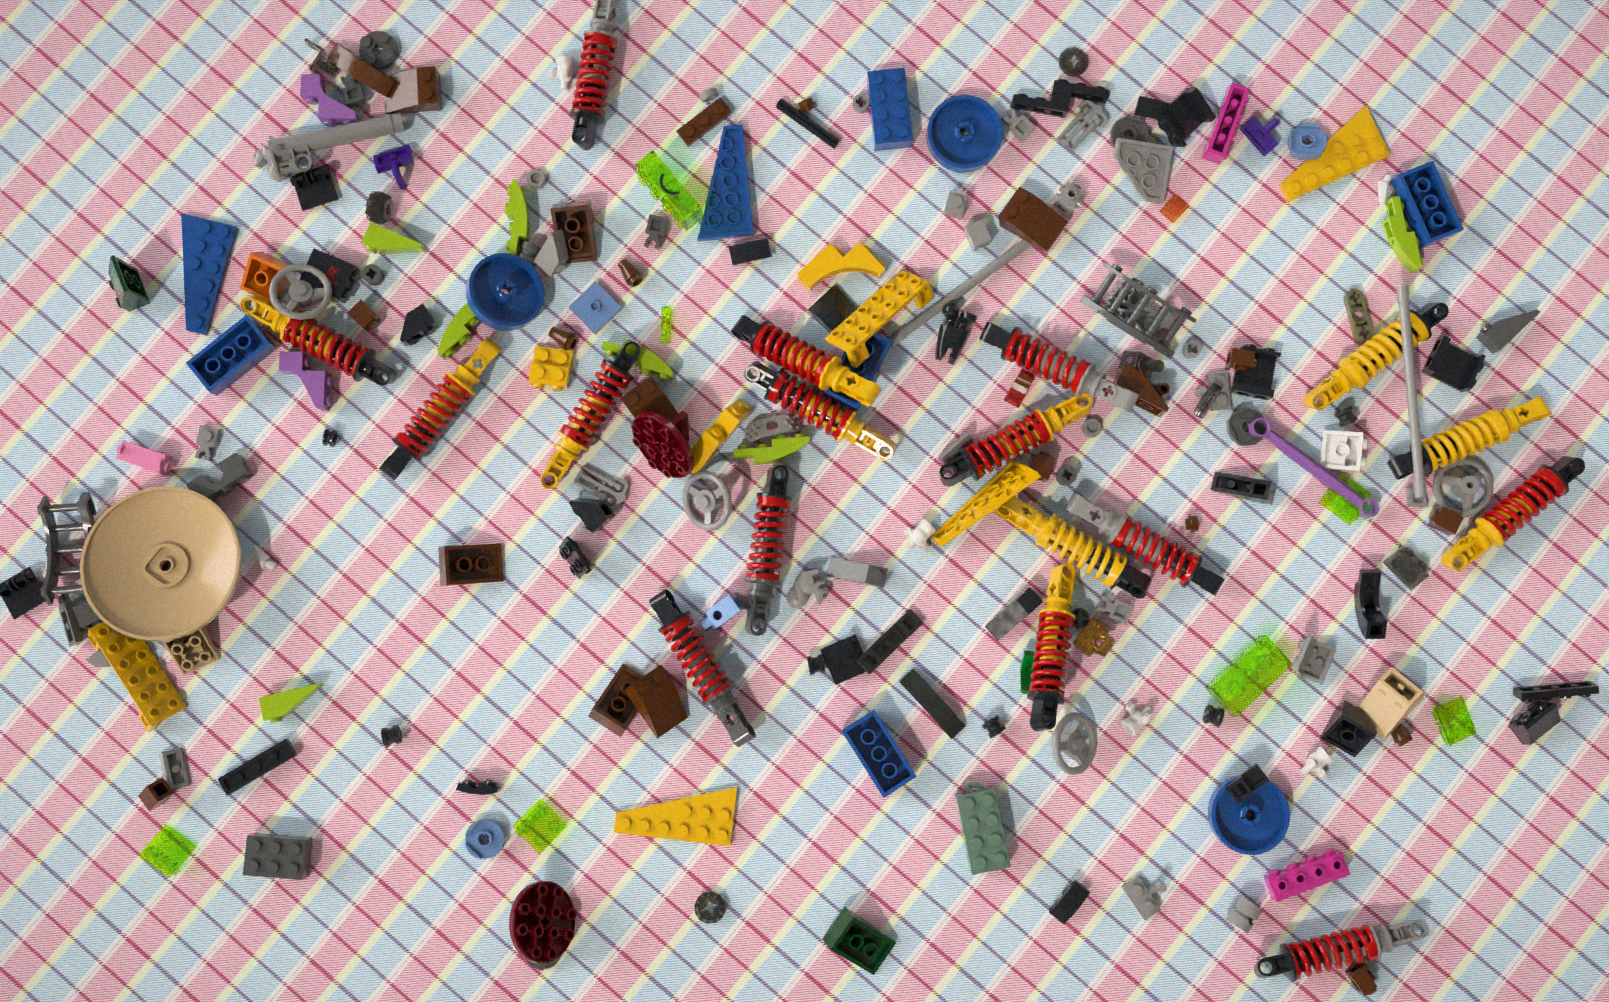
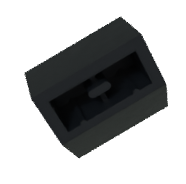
M1535 701L1527 706L1528 710L1523 714L1519 713L1514 716L1508 727L1522 744H1533L1561 721L1558 707L1555 703Z

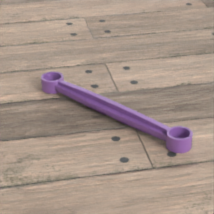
M1257 418L1250 422L1248 429L1253 437H1264L1316 479L1354 504L1359 516L1370 518L1378 514L1379 504L1375 499H1364L1320 463L1271 430V424L1267 419ZM1257 421L1263 422L1265 425V432L1261 435L1254 430V424ZM1366 501L1373 505V512L1370 515L1365 514L1362 509Z

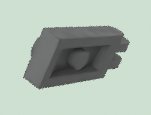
M61 594L57 598L59 603L58 609L69 647L84 641V631L79 626L72 609L73 602L70 600L69 594Z

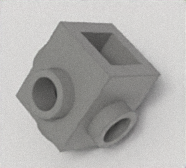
M1068 182L1065 187L1061 185L1056 193L1058 198L1053 206L1070 215L1074 207L1078 209L1084 199L1081 196L1084 191L1075 183L1071 184Z

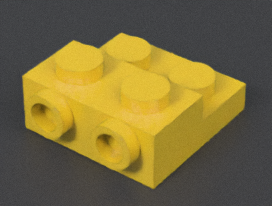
M535 346L528 382L534 388L544 389V386L552 387V390L563 391V388L569 389L574 352L572 350Z

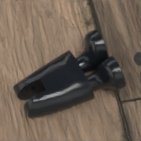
M943 306L942 313L946 318L945 324H940L935 359L941 361L945 348L948 347L952 349L949 354L948 363L954 365L969 335V332L965 331L968 325L976 322L977 316L968 312H961L958 325L954 327L959 310Z

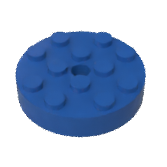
M959 95L943 101L933 111L927 127L926 140L931 155L940 165L954 172L968 173L985 167L993 160L1002 141L1003 128L998 113L988 102L971 95ZM966 131L969 135L961 138L960 132Z
M508 253L487 256L475 266L466 283L468 305L473 314L482 323L493 329L513 331L523 328L536 317L543 306L545 297L543 281L537 270L528 261L519 256ZM505 289L508 291L509 294H505L501 290Z
M1239 775L1228 778L1215 789L1209 801L1208 821L1213 834L1224 846L1241 854L1258 855L1272 850L1282 841L1290 823L1289 805L1284 794L1274 783L1268 781L1253 791L1252 795L1237 804L1225 787ZM1250 809L1252 817L1247 819L1245 814Z

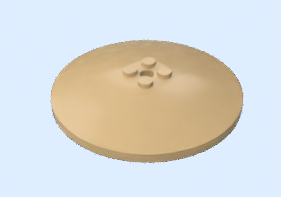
M161 486L143 489L114 503L93 525L81 554V585L92 610L104 623L126 636L145 641H167L181 638L209 624L230 601L241 574V544L237 531L229 517L207 497L180 487ZM170 561L171 568L163 571V563Z

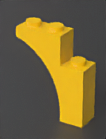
M859 242L844 257L842 256V251L837 246L833 247L829 244L797 273V279L810 292L820 282L836 274L862 272L880 279L885 274L886 269L884 268L885 264L879 258L876 259L872 255V250L866 244L863 246Z
M738 399L729 405L715 423L704 431L691 449L694 456V468L691 473L703 471L728 438L750 417L754 410L750 408L747 402Z

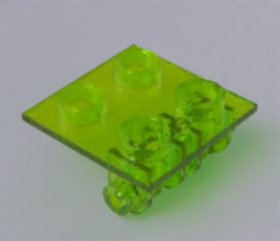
M1342 472L1337 476L1364 499L1371 498L1372 494ZM1330 488L1318 502L1348 525H1351L1354 519L1357 520L1361 515L1354 504Z
M1462 696L1442 706L1432 707L1433 711L1431 713L1435 721L1440 720L1436 722V725H1442L1438 730L1446 745L1449 744L1451 746L1477 733Z
M540 798L512 827L516 830L515 833L519 837L522 836L541 854L567 825Z
M165 824L138 856L170 878L180 871L179 867L197 846Z

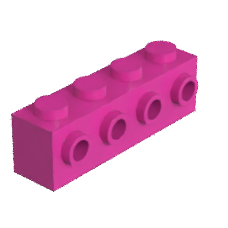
M1233 82L1227 88L1201 158L1220 164L1223 159H1227L1230 152L1229 144L1234 141L1237 133L1235 131L1236 125L1240 124L1243 117L1241 114L1242 109H1245L1249 101L1247 97L1249 88Z
M1334 848L1323 851V855L1318 857L1312 855L1306 857L1305 861L1299 864L1298 862H1293L1286 865L1287 868L1283 870L1274 869L1269 871V875L1263 878L1271 899L1278 902L1351 875L1342 852L1334 850Z

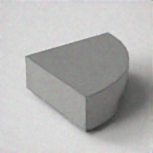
M1406 488L1407 507H1429L1426 497L1415 498L1414 488Z
M101 649L86 659L91 665L96 667L111 666Z

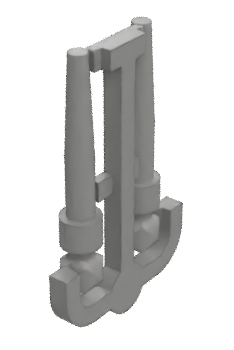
M1089 100L1082 101L1078 105L1082 112H1079L1076 118L1057 137V140L1070 152L1093 132L1097 126L1103 129L1107 124L1108 118L1102 112L1100 105H1095ZM1084 105H1089L1092 108V113L1081 123L1080 121L1085 117V114L1090 112V108L1088 106L1084 107ZM1095 115L1100 116L1095 118L1094 123H1091L1088 128L1085 127ZM1077 124L1079 127L1064 140L1062 137ZM1082 129L1084 133L1070 146L1069 142Z
M583 465L574 480L575 484L599 497L600 500L606 501L611 510L617 509L619 504L626 500L625 494L629 486L627 481L621 477L618 483H616V480ZM586 470L589 473L596 476L597 478L603 480L602 483L600 484L599 482L584 475V471ZM582 477L598 486V490L579 482L580 478ZM608 483L607 485L614 486L618 491L622 490V492L617 493L606 487L605 484ZM602 489L616 496V503L614 498L608 497L605 493H600Z

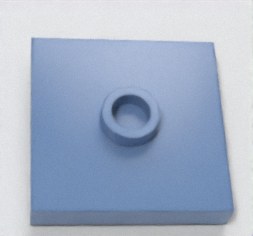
M595 281L569 306V309L596 335L622 310V307Z

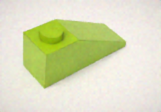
M370 222L361 242L366 247L365 250L373 254L377 252L381 254H401L426 251V247L423 244Z
M312 684L260 697L259 702L263 721L270 720L271 723L283 721L282 717L290 715L321 689L322 684Z

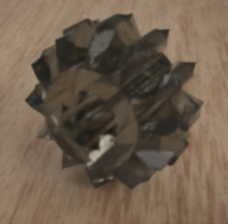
M373 191L366 200V218L373 223L384 224L389 220V216H391V196L381 191Z

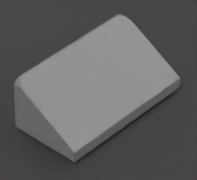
M967 431L938 457L942 465L960 457V448H967L970 444H974L969 432Z
M182 748L159 753L164 778L170 788L175 790L190 786Z

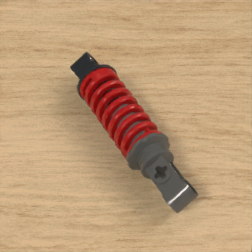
M776 465L768 469L765 492L756 494L758 499L756 508L760 512H756L754 517L761 522L753 524V528L758 532H754L751 535V538L756 542L750 544V549L755 552L750 553L748 556L753 563H749L747 569L752 572H748L744 577V580L750 583V589L747 590V594L750 596L747 604L745 630L748 634L755 636L763 635L766 632L770 600L774 598L773 588L781 584V575L776 569H781L782 564L777 562V559L784 557V554L778 551L779 548L785 547V543L780 542V538H786L787 534L778 530L779 528L788 527V523L780 521V517L788 518L790 515L788 512L781 511L783 507V510H788L793 501L792 497L786 496L789 471L784 465ZM776 469L781 472L780 479L775 477L774 472ZM754 622L759 623V630L757 632H754L752 629Z
M668 589L649 599L652 609L663 624L658 629L659 633L661 632L664 636L667 635L665 638L667 643L675 642L671 646V651H680L676 655V659L678 661L684 660L681 666L682 669H690L687 677L689 679L695 678L692 686L701 687L698 691V696H701L702 704L704 706L709 704L714 709L713 713L719 716L731 740L737 747H741L756 737L755 731L738 706V699L732 695L731 691L735 685L727 677L723 678L726 675L724 670L718 672L717 669L721 664L720 662H712L715 658L714 653L707 654L706 651L710 648L709 644L699 646L704 640V636L699 635L694 638L693 635L699 631V627L688 628V625L694 624L691 612L682 613Z

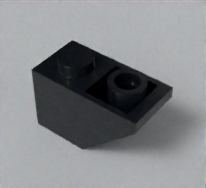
M424 304L406 314L400 337L401 342L405 346L416 344L419 342V338L424 335H431L439 327Z
M577 498L569 502L573 512L581 518L584 526L592 533L601 530L616 516L606 502L602 500Z

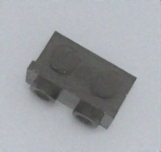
M1401 544L1383 563L1411 591L1429 577V567L1422 560L1418 561L1414 557L1415 553L1410 547H1404Z

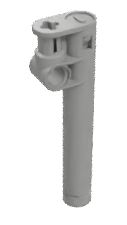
M396 113L392 116L387 115L269 140L267 143L277 178H281L283 174L292 172L297 174L310 171L313 168L311 151L395 134V132H405L400 113ZM307 158L309 160L308 167L301 168L299 160Z

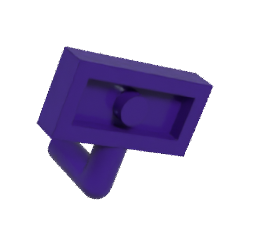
M1253 116L1239 128L1264 157L1279 145L1277 140L1269 133L1281 124L1279 118H1274L1264 127Z
M410 145L373 156L378 174L392 170L399 188L405 189L407 187L399 167L414 163Z

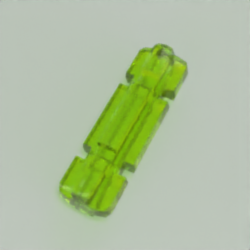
M664 306L661 309L663 317H661L660 332L662 334L660 335V342L669 344L671 340L669 334L671 333L672 318L670 316H672V308Z

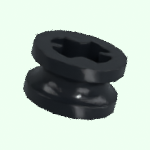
M325 429L322 438L323 445L327 446L329 444L331 447L336 445L337 430L330 431V429Z

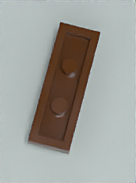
M720 97L676 130V132L687 147H689L729 117L732 111Z

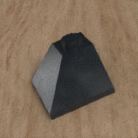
M834 285L808 311L830 334L858 308Z
M1344 700L1333 712L1320 738L1355 758L1377 735V731L1361 709Z

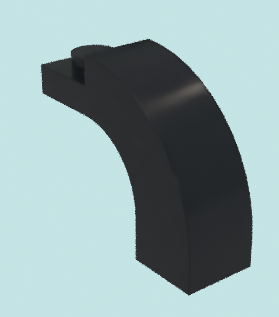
M1360 569L1358 583H1355L1354 587L1356 618L1365 639H1385L1387 620L1383 616L1379 604L1381 571L1379 569Z

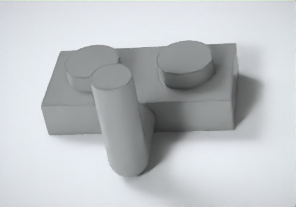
M1151 298L1146 306L1149 314L1138 318L1135 322L1138 329L1142 332L1149 328L1160 311L1155 310L1153 306L1155 299ZM1169 310L1155 333L1173 325L1177 319L1173 310Z
M1228 372L1208 373V388L1206 389L1205 386L1199 387L1194 392L1195 396H1204L1207 391H1210L1209 387L1211 384L1216 383L1222 387L1219 395L1216 394L1217 398L1211 405L1210 411L1230 410Z
M1135 876L1121 886L1144 920H1147L1161 910L1152 895L1157 891L1165 892L1167 890L1166 885L1156 882L1149 888H1146L1139 876Z

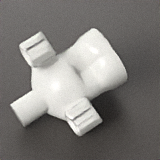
M561 56L556 57L558 70L548 71V78L560 79L561 89L568 90L569 81L574 73L573 65L575 59Z
M924 519L920 521L915 529L907 527L903 532L907 537H910L906 547L912 551L917 545L920 546V549H923V552H926L930 547L927 539L936 530Z
M1130 702L1125 708L1131 716L1123 719L1121 724L1128 734L1136 736L1139 730L1153 718L1151 715L1153 710L1147 706L1142 711H1136L1135 704Z
M1319 746L1316 752L1308 757L1305 766L1300 771L1307 775L1311 770H1314L1324 780L1328 774L1323 769V766L1333 763L1334 759L1322 746Z

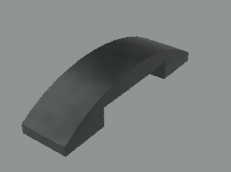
M910 609L856 661L870 675L923 622Z
M914 669L899 681L951 739L965 727V724Z

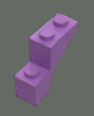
M301 74L300 96L307 104L317 105L319 103L318 119L325 126L335 127L336 125L361 121L355 111L327 96L325 80L320 74Z
M280 351L279 371L284 374L298 375L315 407L324 412H329V406L332 405V397L329 393L333 384L330 374L326 371H308L311 362L308 355L304 352Z

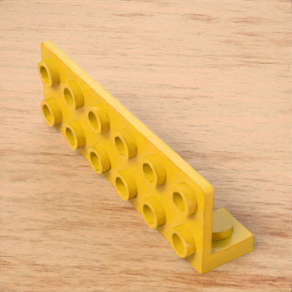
M901 270L825 337L826 342L845 351L851 366L857 368L869 357L865 342L911 300L914 299L917 308L923 309L934 299L929 281L908 271Z
M104 622L88 630L87 638L96 652L101 649L140 710L138 717L148 733L156 729L158 723L186 708L185 703L144 640L135 639L122 633L115 636L112 628Z

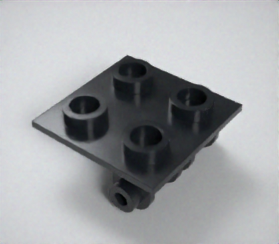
M328 165L291 176L290 182L295 187L302 211L339 200Z
M566 536L558 547L560 549L559 553L569 563L572 574L581 579L584 574L592 571L590 568L591 564L587 558L583 560L586 556L580 555L582 550L578 551L580 547L577 542Z
M31 567L26 568L0 584V597H2L14 620L46 602L45 598L41 595V585Z
M856 634L820 649L835 685L866 672L856 661L863 654Z

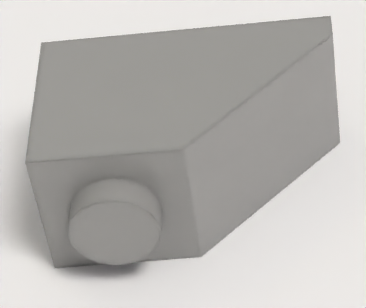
M561 229L550 233L534 260L549 276L556 273L560 274L566 268L565 263L569 258L564 233Z

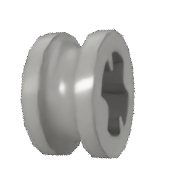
M864 94L856 95L853 98V109L857 113L866 112L869 108V98ZM859 100H863V107H859V104H856V102L859 103Z
M1194 340L1188 341L1182 348L1183 355L1189 359L1197 357L1201 352V345ZM1188 345L1190 347L1194 346L1196 348L1194 350L1196 352L1195 354L1194 352H1188Z

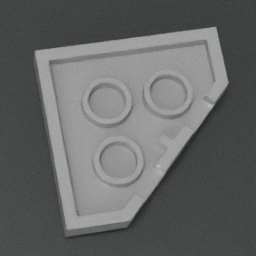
M1117 138L1113 158L1143 201L1164 203L1173 147Z

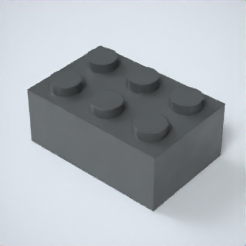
M263 833L247 835L243 875L303 880L309 877L313 837Z

